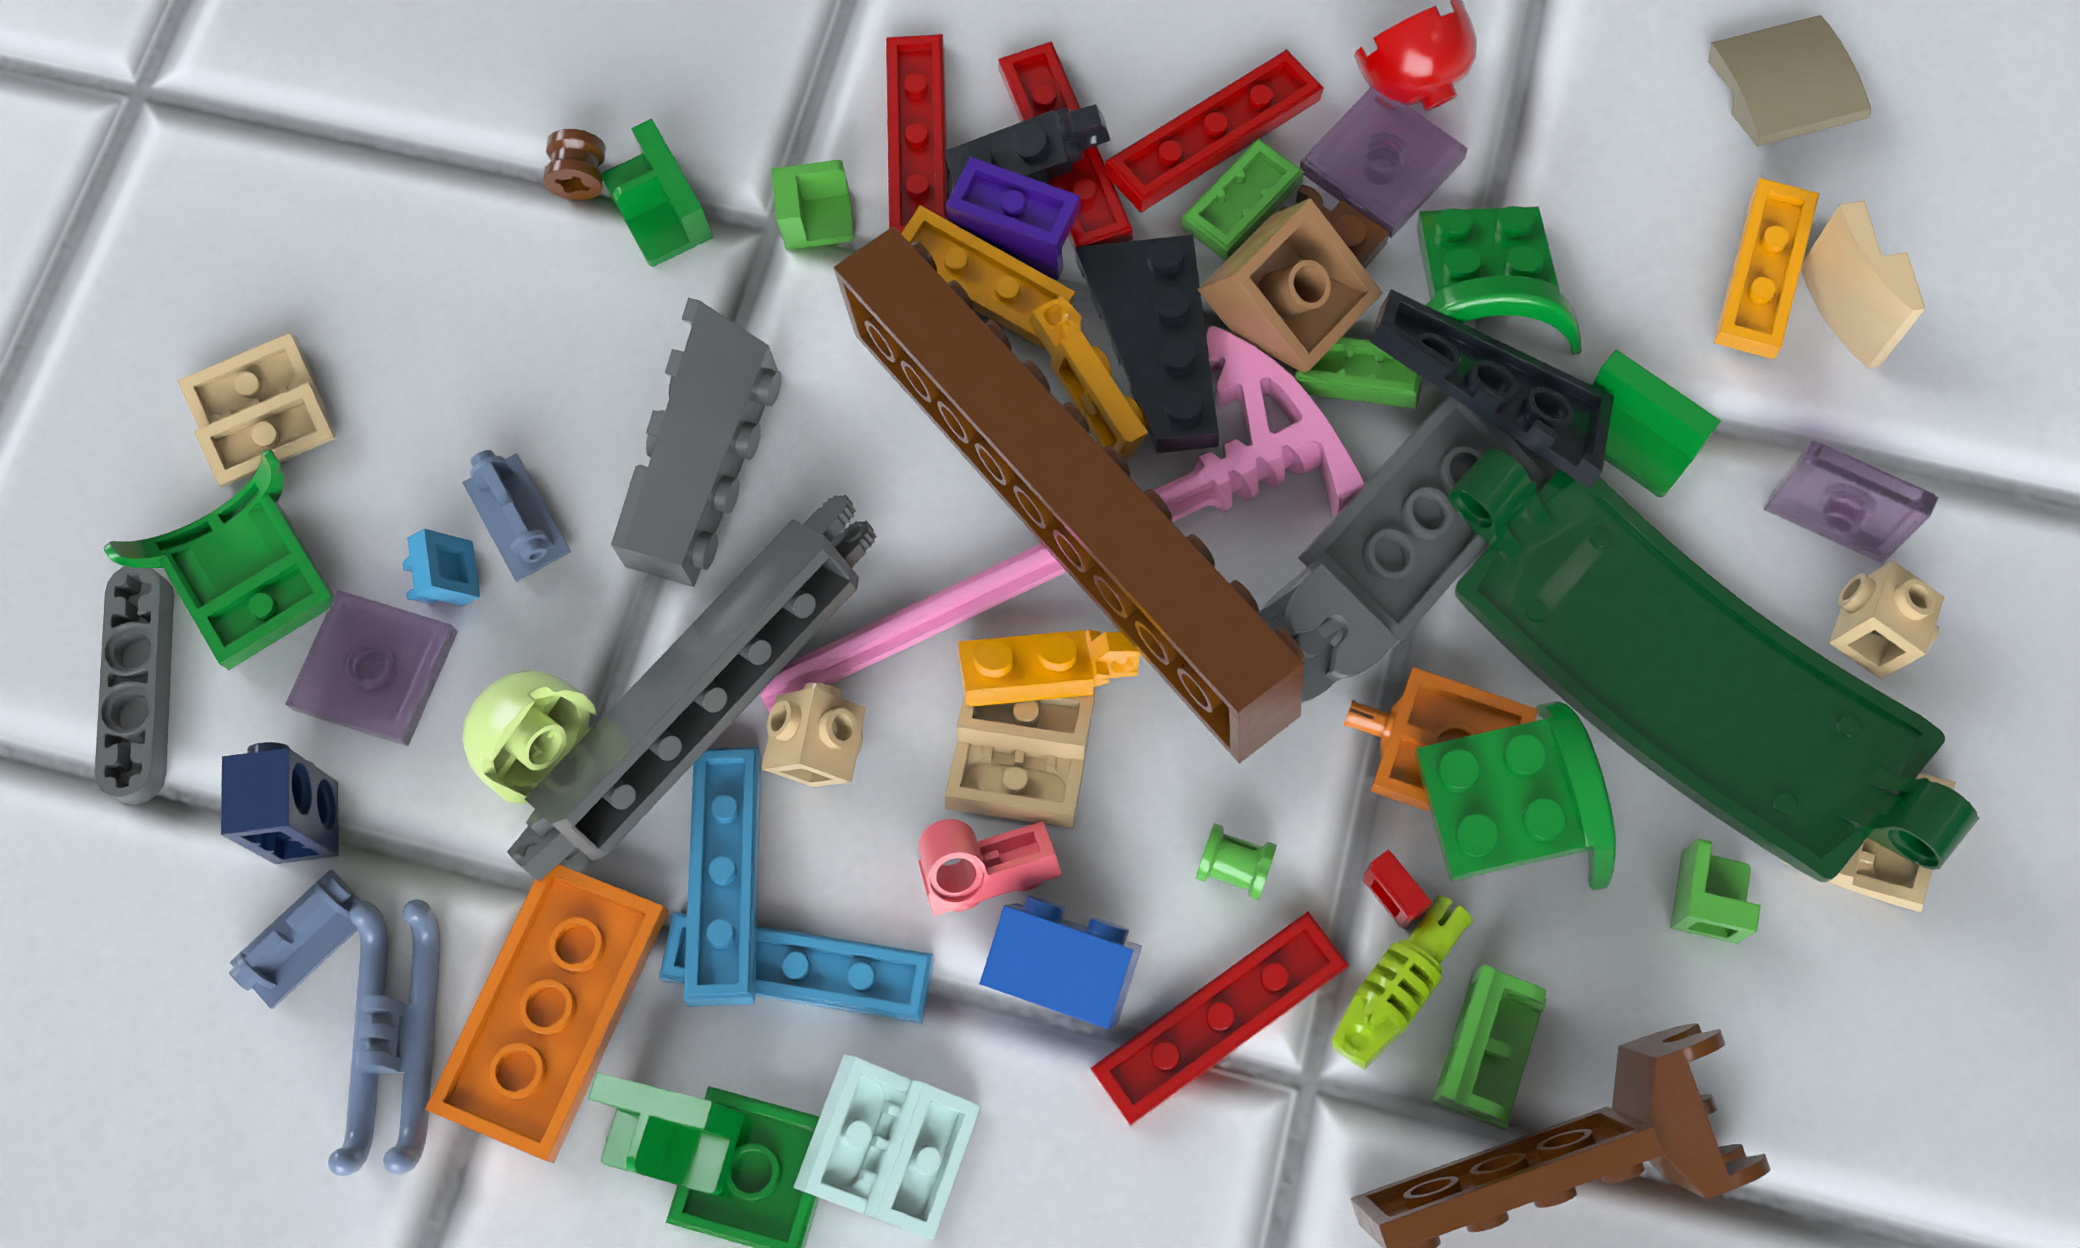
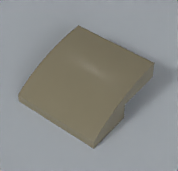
M1822 15L1711 42L1708 62L1733 92L1731 114L1757 147L1870 117L1871 106L1859 74L1842 42Z

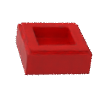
M1389 849L1370 862L1363 875V882L1398 926L1406 929L1424 915L1432 904L1431 900Z

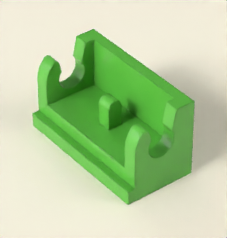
M1485 964L1472 974L1432 1104L1501 1130L1508 1129L1511 1111L1541 1012H1543L1547 1000L1545 998V989L1497 971L1496 968Z

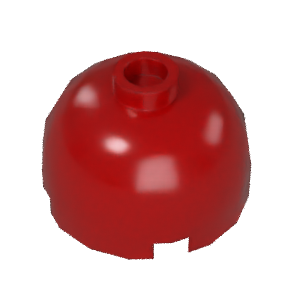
M1450 0L1453 12L1441 16L1437 6H1433L1383 31L1373 38L1378 49L1370 55H1367L1362 46L1355 52L1354 58L1369 87L1377 96L1386 103L1398 106H1409L1421 102L1425 111L1435 109L1458 96L1454 85L1470 72L1476 58L1477 48L1474 27L1462 0Z

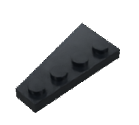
M1193 235L1074 247L1076 263L1082 277H1085L1090 288L1092 301L1099 318L1103 319L1109 333L1111 345L1119 365L1122 364L1128 378L1134 401L1143 413L1145 427L1156 453L1219 447V431L1200 292L1197 290L1200 284Z
M1392 289L1389 291L1380 306L1370 343L1587 488L1592 486L1603 470L1614 401L1613 395Z

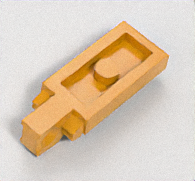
M1063 295L1059 296L1057 299L1033 310L1028 322L1052 357L1049 365L1085 418L1103 448L1106 445L1112 446L1126 460L1136 453L1148 433L1145 429L1143 413L1131 397H1124L1112 379V369L1103 351L1097 346L1091 347L1082 333L1080 327L1082 316Z
M1085 630L958 641V658L965 705L973 707L1093 695L1094 687L1109 683V678L1137 676L1140 653L1121 632H1104L1101 634L1100 631L1087 630L1086 632Z

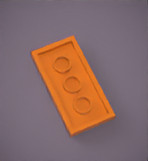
M560 864L541 881L535 879L425 1110L537 1158L554 1163L669 910L663 905Z

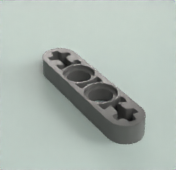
M123 566L112 575L107 582L105 590L95 779L102 792L125 804L138 805L148 802L155 797L163 787L166 777L174 594L173 588L167 579L154 569ZM145 584L151 589L150 593L139 597L137 607L129 601V598L139 594L141 585ZM140 616L147 620L149 624L141 623ZM148 639L151 650L146 661L137 667L126 668L123 665V654L127 646L135 640ZM145 698L148 704V711L143 721L134 727L123 728L119 717L124 705L132 699ZM120 743H131V751L120 745ZM133 761L142 766L141 774L132 775L129 785L120 781L119 778L121 773L131 771Z

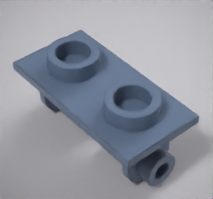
M484 450L475 454L470 461L473 466L470 471L471 478L462 483L514 580L518 582L571 553L568 544L518 454L515 453L506 459L501 456H495L492 450Z
M330 869L229 962L234 967L229 971L230 976L245 990L249 991L252 988L270 1009H274L358 930L357 926L350 920L349 912L351 907L361 900L337 873Z

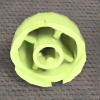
M529 670L506 674L491 683L475 699L465 718L462 740L469 766L485 784L505 801L528 804L525 798L591 730L589 727V712L596 715L595 705L568 681L553 674Z

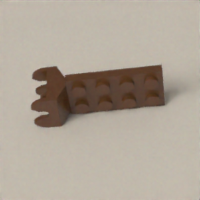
M1692 1023L1659 1031L1618 1046L1612 1108L1606 1106L1350 1198L1359 1225L1382 1248H1436L1441 1244L1440 1235L1465 1226L1468 1232H1481L1493 1229L1509 1220L1507 1211L1534 1202L1535 1207L1545 1208L1565 1203L1577 1195L1576 1186L1601 1178L1604 1183H1616L1634 1178L1645 1171L1643 1162L1646 1161L1665 1179L1705 1199L1747 1185L1769 1173L1771 1168L1766 1154L1747 1157L1742 1144L1718 1147L1707 1116L1717 1111L1715 1101L1711 1094H1699L1688 1062L1719 1050L1725 1046V1041L1720 1029L1702 1033L1699 1023Z

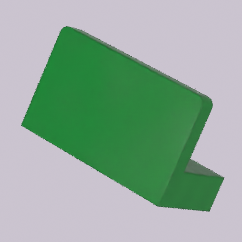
M1617 349L1601 366L1592 384L1614 396L1604 460L1657 497H1664L1704 448L1721 422L1717 417Z

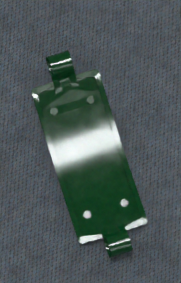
M1488 448L1448 492V498L1455 510L1490 546L1456 584L1455 596L1463 606L1542 682L1624 751L1703 809L1797 870L1819 882H1829L1838 875L1867 838L1923 868L1931 870L1940 869L1980 819L1971 803L1950 787L1937 782H1931L1928 778L1915 779L1944 744L1945 735L1940 729L1920 714L1829 661L1747 605L1665 538L1600 476H1598L1590 488H1587L1559 469L1537 494L1536 483L1531 482L1528 473L1513 457L1503 451Z

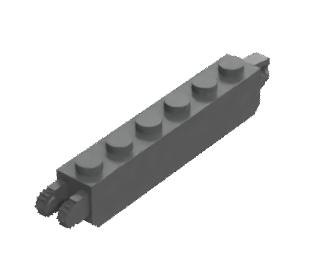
M846 494L844 496L834 495L833 498H828V501L823 503V506L818 508L803 524L792 519L529 793L525 800L534 808V811L526 821L527 828L507 853L533 878L541 881L564 859L569 860L580 851L592 861L607 856L857 590L859 576L852 568L866 554V550L875 543L874 540L877 536L867 520L864 522L855 521V523L849 524V527L845 528V525L850 523L851 518L854 517L853 514L856 512L853 503Z

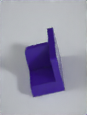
M970 156L946 203L948 221L1051 279H1059L1063 270L1062 247L1081 210V196Z

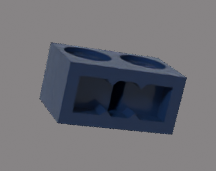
M256 743L247 748V753L222 756L221 835L273 864L339 856L338 781L283 743Z

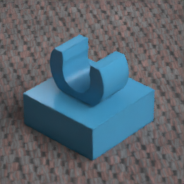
M425 528L407 538L410 556L402 564L403 570L412 572L414 589L406 592L408 600L425 604H434L442 601L465 606L480 598L473 541Z

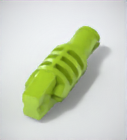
M1438 895L1433 901L1432 907L1407 940L1399 939L1390 945L1353 995V999L1332 1037V1047L1358 1067L1366 1070L1404 1033L1441 982L1443 969L1440 964L1466 928H1469L1474 922L1471 915L1460 905L1452 913L1449 908L1453 900Z

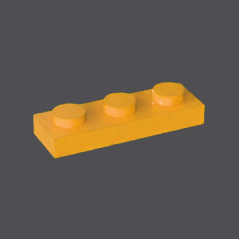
M1759 178L1752 191L1713 343L1775 359L1782 348L1820 193Z
M921 205L901 233L910 244L919 241L928 250L937 266V273L947 283L951 280L957 281L969 295L975 311L1043 349L1045 346L1028 322L1032 311L1062 295L1071 305L1074 302L1075 291Z

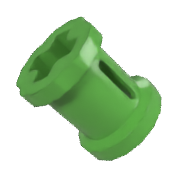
M1213 823L1195 879L1205 882L1211 877L1246 889L1250 898L1259 900L1277 844L1267 841L1263 846L1224 834L1223 826Z

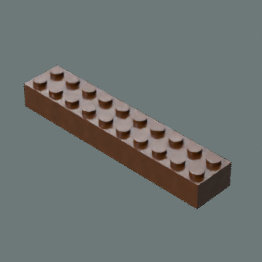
M893 226L833 267L855 336L1239 764L1301 716L1304 654L1295 639L1281 627L1273 630L1258 614V604L1249 590L1237 580L1229 583L1214 568L1215 560L1202 540L1194 534H1190L1187 537L1183 535L1171 522L1173 520L1172 514L1163 499L1152 489H1147L1143 492L1130 478V469L1119 452L1110 445L1102 448L1090 436V428L1080 411L1070 402L1064 405L1059 403L1050 393V385L1036 364L1030 360L1022 363L1012 353L1011 343L1001 327L991 319L986 323L981 320L974 312V305L964 288L955 280L947 283L937 273L935 261L919 241L910 244Z

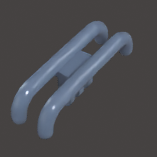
M414 899L404 905L402 911L403 918L410 925L413 939L409 1004H404L385 996L388 935L382 913L374 904L368 901L355 903L349 912L350 920L357 926L360 935V964L346 1131L342 1148L336 1149L328 1160L329 1169L338 1176H348L358 1172L369 1156L375 1125L378 1074H404L398 1141L395 1147L390 1148L385 1153L383 1158L384 1167L392 1174L400 1175L407 1173L416 1167L424 1151L429 1111L425 1110V1107L430 1099L440 961V932L433 909L423 900Z

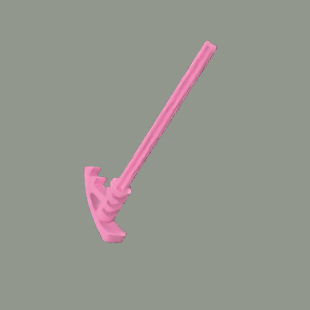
M1215 326L1209 327L1206 338L1211 372L1222 370L1216 385V403L1218 406H1224L1235 400L1242 403L1249 445H1244L1238 439H1231L1223 443L1222 458L1217 457L1211 451L1201 453L1196 456V465L1191 473L1153 490L1168 506L1173 518L1171 522L1205 506H1216L1219 511L1224 512L1232 508L1233 493H1236L1242 499H1252L1259 494L1258 481L1260 480L1269 487H1277L1285 482L1286 468L1296 475H1301L1317 467L1320 469L1334 519L1365 484L1329 421L1296 379L1275 360L1234 334ZM1263 395H1269L1281 407L1293 424L1275 433H1271L1268 427ZM1042 544L1036 545L789 662L760 692V695L770 713L775 705L776 695L804 690V686L807 683L831 685L1052 580L1067 571Z

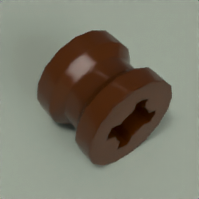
M561 129L551 133L548 136L546 154L551 162L544 168L543 185L556 196L570 200H588L598 196L601 193L603 176L598 167L604 163L606 151L603 140L590 132L578 129Z

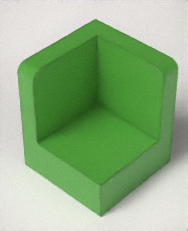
M831 160L771 169L776 219L786 250L854 240L855 232L850 190L843 161Z
M1697 838L1681 852L1670 929L1738 944L1756 933L1758 929L1761 905L1747 902L1751 867L1745 862L1711 855L1712 841Z

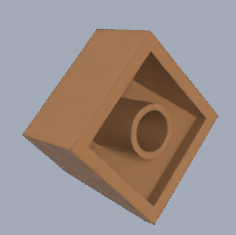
M1311 198L1272 214L1197 289L1232 334L1302 373L1310 371L1383 294Z

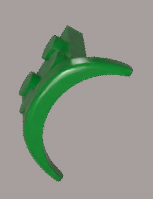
M1508 206L1505 208L1485 209L1451 208L1446 210L1419 211L1417 234L1430 301L1426 306L1461 323L1477 318L1500 315L1533 318L1547 323L1560 331L1568 340L1572 355L1581 353V335L1577 318L1570 303L1560 292L1539 206Z
M271 449L261 452V463L251 480L235 496L211 513L186 526L159 536L136 541H110L104 546L106 555L110 560L119 565L143 569L164 568L216 660L227 670H231L339 604L278 503L284 485V474L280 462Z
M1553 701L1537 705V709H1539L1538 716L1542 717V720L1416 748V762L1450 882L1588 851V882L1592 890H1601L1609 886L1616 859V834L1611 803L1602 769L1588 732L1579 716L1565 703Z

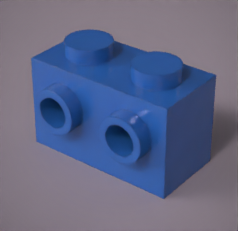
M1027 896L1024 905L1018 903L1004 905L979 984L1105 1029H1110L1118 1024L1142 949V945L1127 941L1129 929L1094 917L1090 918L1088 927L1062 919L1065 907L1034 896Z

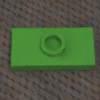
M1258 138L1182 216L1181 228L1226 261L1301 185L1304 171Z
M1341 337L1310 371L1302 373L1296 369L1294 376L1308 395L1412 409L1417 408L1424 380L1423 377L1370 343V340Z

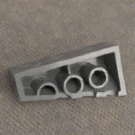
M688 297L682 320L691 324L690 334L684 352L676 349L671 351L665 374L671 376L669 401L666 410L652 411L646 434H648L646 452L647 456L651 459L648 467L644 465L635 466L611 546L627 568L694 587L701 569L707 570L715 558L718 547V536L715 533L723 513L730 514L737 502L740 482L737 477L744 459L751 460L757 451L761 436L759 421L765 406H772L777 400L781 388L782 375L777 369L768 344L700 300Z

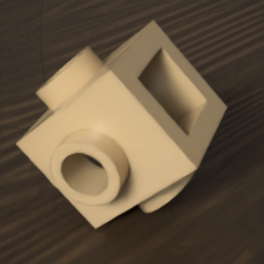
M1892 560L1869 575L1864 573L1858 574L1843 588L1838 598V605L1841 606L1829 644L1879 679H1882L1927 654L1928 649L1934 643L1939 633V626L1936 623L1945 597Z
M807 683L804 686V690L776 695L775 705L767 719L768 739L761 769L811 787L852 782L856 758L863 743L862 727L866 707L843 699V691L841 689L823 683Z

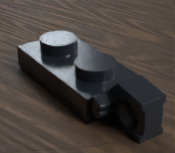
M1094 104L1073 111H1069V108H1062L1046 112L945 150L954 187L970 156L1037 181L1045 182L1072 172V164L1083 158L1081 151L1111 140L1105 118L1098 106Z

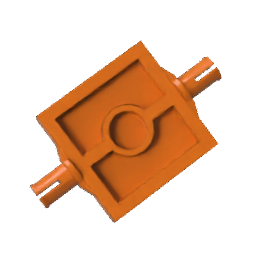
M1412 667L1402 697L1391 708L1390 713L1352 700L1344 726L1381 738L1379 742L1380 762L1370 792L1430 812L1415 758L1416 748L1533 722L1539 709Z

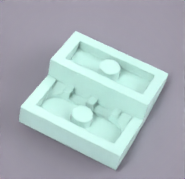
M844 1054L793 1188L934 1240L981 1106L927 1083L911 1080L858 1057Z

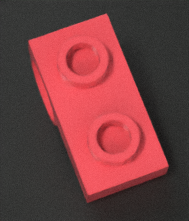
M945 819L930 825L922 833L918 843L920 855L918 863L934 916L949 911H965L975 907L981 901L1012 891L1031 890L1046 880L1062 876L1054 848L1043 821L977 841L976 835L969 825L960 820ZM963 858L956 864L942 865L947 860Z

